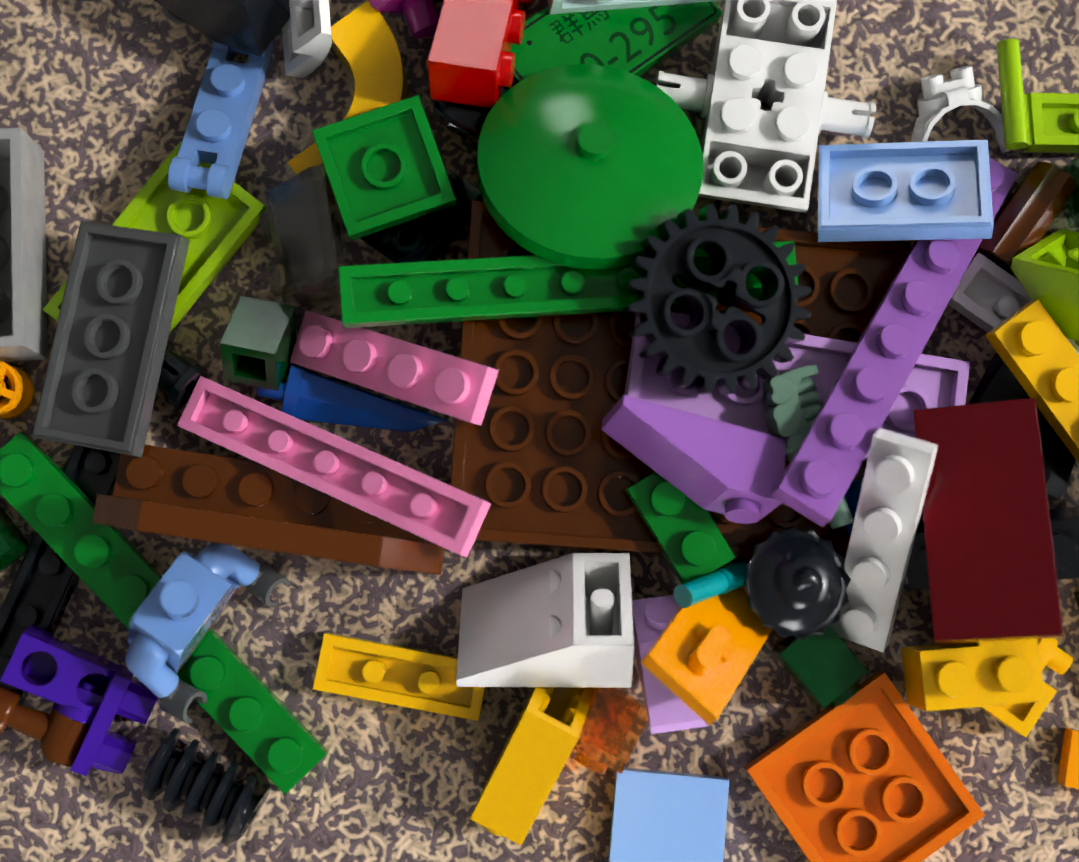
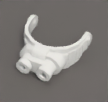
M972 66L950 70L951 78L943 80V74L930 75L920 79L923 98L917 100L919 116L913 129L912 142H927L933 126L945 113L959 106H970L980 111L988 119L995 130L1001 152L1010 151L1005 149L1003 116L990 102L984 100L982 85L975 84Z

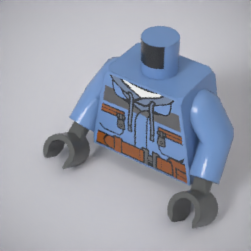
M212 542L197 555L183 551L129 622L128 643L130 647L125 656L129 671L156 697L160 698L161 710L187 724L192 723L193 720L187 715L190 703L195 699L206 704L207 695L203 691L179 680L177 675L179 670L232 600L241 585L245 586L249 593L268 607H275L277 603L270 598V593L280 583L289 587L290 581L268 564L263 563L259 565L257 561L229 544Z

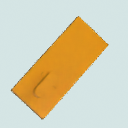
M733 559L730 562L723 565L722 567L730 565L735 562H741L746 559ZM743 587L690 607H680L640 663L708 725H711L719 718L771 633L772 628L762 626L758 615L749 609L747 593Z

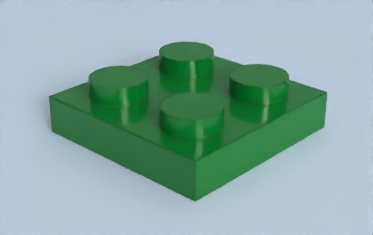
M419 95L312 130L351 241L457 205Z

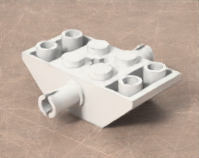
M724 0L711 74L708 73L707 78L704 79L664 73V71L659 70L656 86L670 96L681 109L701 112L700 118H704L700 142L703 156V179L698 197L806 213L809 206L818 135L821 130L869 138L875 117H870V115L875 114L876 104L874 102L865 103L828 97V92L825 91L837 0ZM760 101L768 104L771 107L770 111L760 109Z

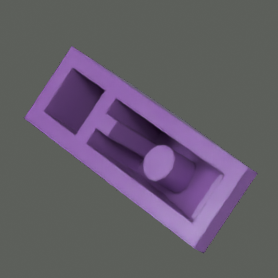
M623 395L602 420L601 430L704 510L723 514L727 520L734 523L751 524L757 523L782 504L781 501L771 495L785 472L786 439L628 395Z

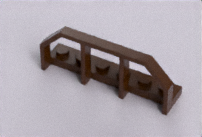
M151 445L144 446L142 458L120 454L113 496L97 494L92 523L142 532L438 575L442 572L445 548L255 461Z

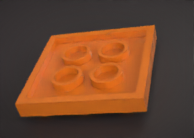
M878 671L862 682L860 689L845 703L837 707L831 704L744 766L809 862H922L986 816L886 673Z

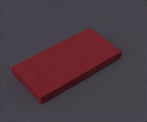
M1036 398L913 410L916 439L938 445L922 509L935 643L1063 638L1064 632Z

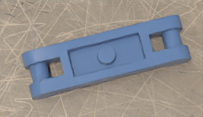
M274 40L261 57L212 41L213 48L178 156L172 159L169 167L168 184L171 190L188 193L192 188L207 190L209 197L228 199L269 69ZM235 53L249 55L247 63L233 62ZM201 162L212 164L210 168L199 167Z

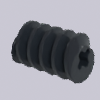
M175 727L158 747L144 772L145 781L142 795L148 800H153L164 792L162 807L168 812L174 811L185 802L182 812L183 821L189 824L204 814L201 830L206 835L213 834L224 825L221 842L224 846L229 847L249 829L266 801L272 785L257 796L254 794L258 776L254 773L242 783L237 784L234 782L238 768L237 763L232 762L220 773L215 771L219 755L215 750L201 762L198 761L196 755L200 741L194 739L182 750L178 749L176 746L180 729Z

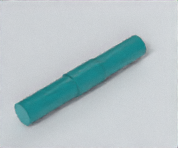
M749 559L732 563L712 573L676 586L674 589L676 603L682 608H687L717 595L743 587L746 578L745 563Z

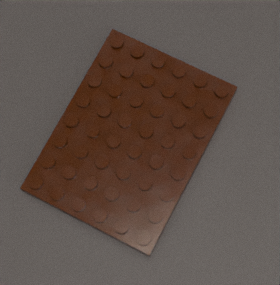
M472 200L467 259L534 255L506 235L490 215L484 201ZM763 227L757 228L759 232H763L768 229ZM779 229L774 242L794 241L796 263L805 264L806 267L798 275V283L800 286L811 288L810 294L797 299V306L810 311L811 317L795 321L793 326L803 334L858 343L907 256V241L818 242V233ZM717 305L715 310L720 311L728 307ZM687 307L670 308V312L690 315ZM618 311L462 321L460 358L499 370L482 425L455 418L450 485L491 503L475 539L476 541L663 554L657 541H655L637 508L625 491L626 488L651 474L654 470L601 430L603 418L625 394L633 338L629 337L628 332L634 327L636 316ZM743 312L753 318L758 325L761 324L762 319L759 315L753 312ZM785 454V470H786V468H787V466L789 465L790 462H788L787 455ZM867 461L862 462L853 480L864 477ZM784 503L780 504L757 523L751 524L734 523L727 520L723 514L708 511L735 555V559H750L753 555L755 544L765 541L771 531L783 532L791 526L800 531L813 529L819 538L832 540L834 551L846 559L850 541L846 525L831 528L828 522L824 527H821Z

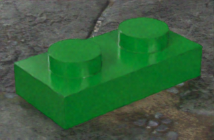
M655 471L625 489L681 584L712 573L736 558L709 512L697 505Z

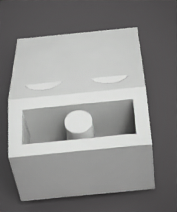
M571 553L462 588L456 675L457 687L631 688L634 634L630 553Z

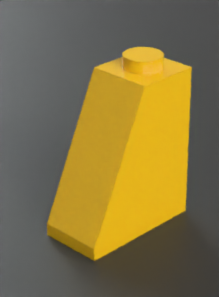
M533 687L480 794L470 820L484 826L495 836L505 837L519 845L523 844L580 737L596 687Z

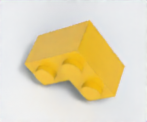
M1038 639L941 643L901 647L907 704L921 710L937 711L1045 702Z

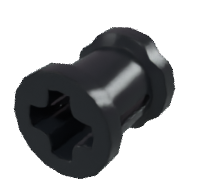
M168 340L158 387L169 395L168 402L174 407L179 408L189 401L199 377L206 378L208 370L200 364L194 366L171 349L172 342Z

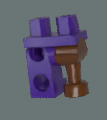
M31 624L22 633L0 682L50 700L54 704L50 713L18 705L20 693L0 685V734L5 731L7 726L41 742V749L47 759L53 763L56 762L69 766L71 771L84 776L88 775L91 767L102 771L123 774L137 741L108 731L115 714L145 725L158 697L142 682L132 679L134 674L129 671L128 667L122 664L118 665L102 656L84 651L51 636L52 633Z

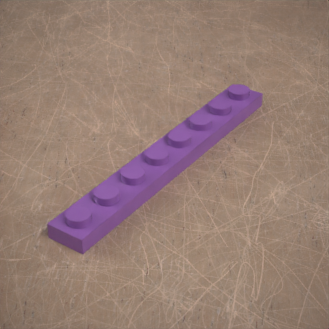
M989 157L994 219L1018 174ZM983 239L915 240L774 489L772 497L821 527H824L831 521L871 447L874 434L882 427Z

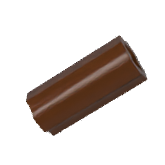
M1038 161L1028 172L994 221L992 239H983L975 255L981 253L1013 276L1014 273L1011 270L1012 258L1040 241L1077 188V184L1071 174L1062 171L1055 164Z

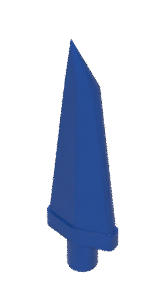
M294 365L290 368L288 379L282 380L278 391L261 387L257 388V396L283 402L282 412L304 421L403 432H414L446 421L444 418Z

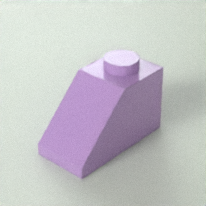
M674 595L632 600L634 652L651 734L709 726L640 663L679 610L680 606L676 603Z

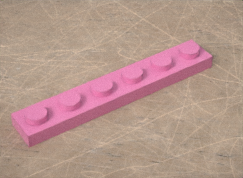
M202 376L199 377L177 426L464 557H468L491 503Z

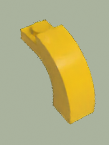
M367 0L331 26V46L354 77L355 83L353 102L344 119L408 98L406 73L396 39L383 16L371 7ZM316 142L287 162L309 194L318 187L320 190L331 188Z

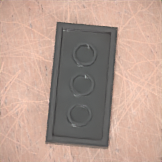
M86 221L80 222L31 437L142 458L190 242L188 239L175 234Z

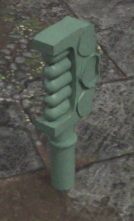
M816 364L790 370L774 378H769L763 383V389L766 394L764 403L771 407L765 413V422L769 427L770 435L786 439L785 454L787 455L788 462L793 458L822 404L817 403L820 395L817 391L813 390L815 381L813 378H810V376L819 373ZM845 495L829 522L831 528H837L854 522Z

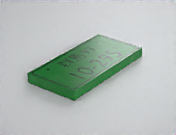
M714 1L551 15L549 13V6L525 21L521 45L512 44L510 52L516 55L512 83L515 85L521 80L549 68L573 64L608 66L640 77L719 22L722 11Z

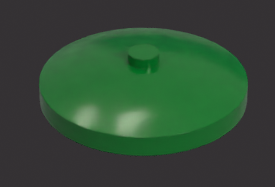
M594 64L563 65L537 72L521 80L505 92L497 103L494 104L484 121L478 141L477 180L479 190L490 215L497 225L513 241L530 253L550 262L572 268H618L629 265L630 260L637 256L649 257L640 243L650 235L661 239L657 226L667 219L678 226L677 215L689 208L693 211L703 179V156L700 142L694 127L679 105L649 81L627 71Z

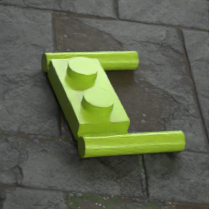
M1005 39L998 42L996 46L1005 149L1019 150L1024 148L1025 152L1079 153V94H1024L1019 40Z

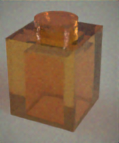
M596 687L580 737L574 747V750L578 751L575 760L602 775H605L608 767L622 774L648 721L645 703L613 687Z

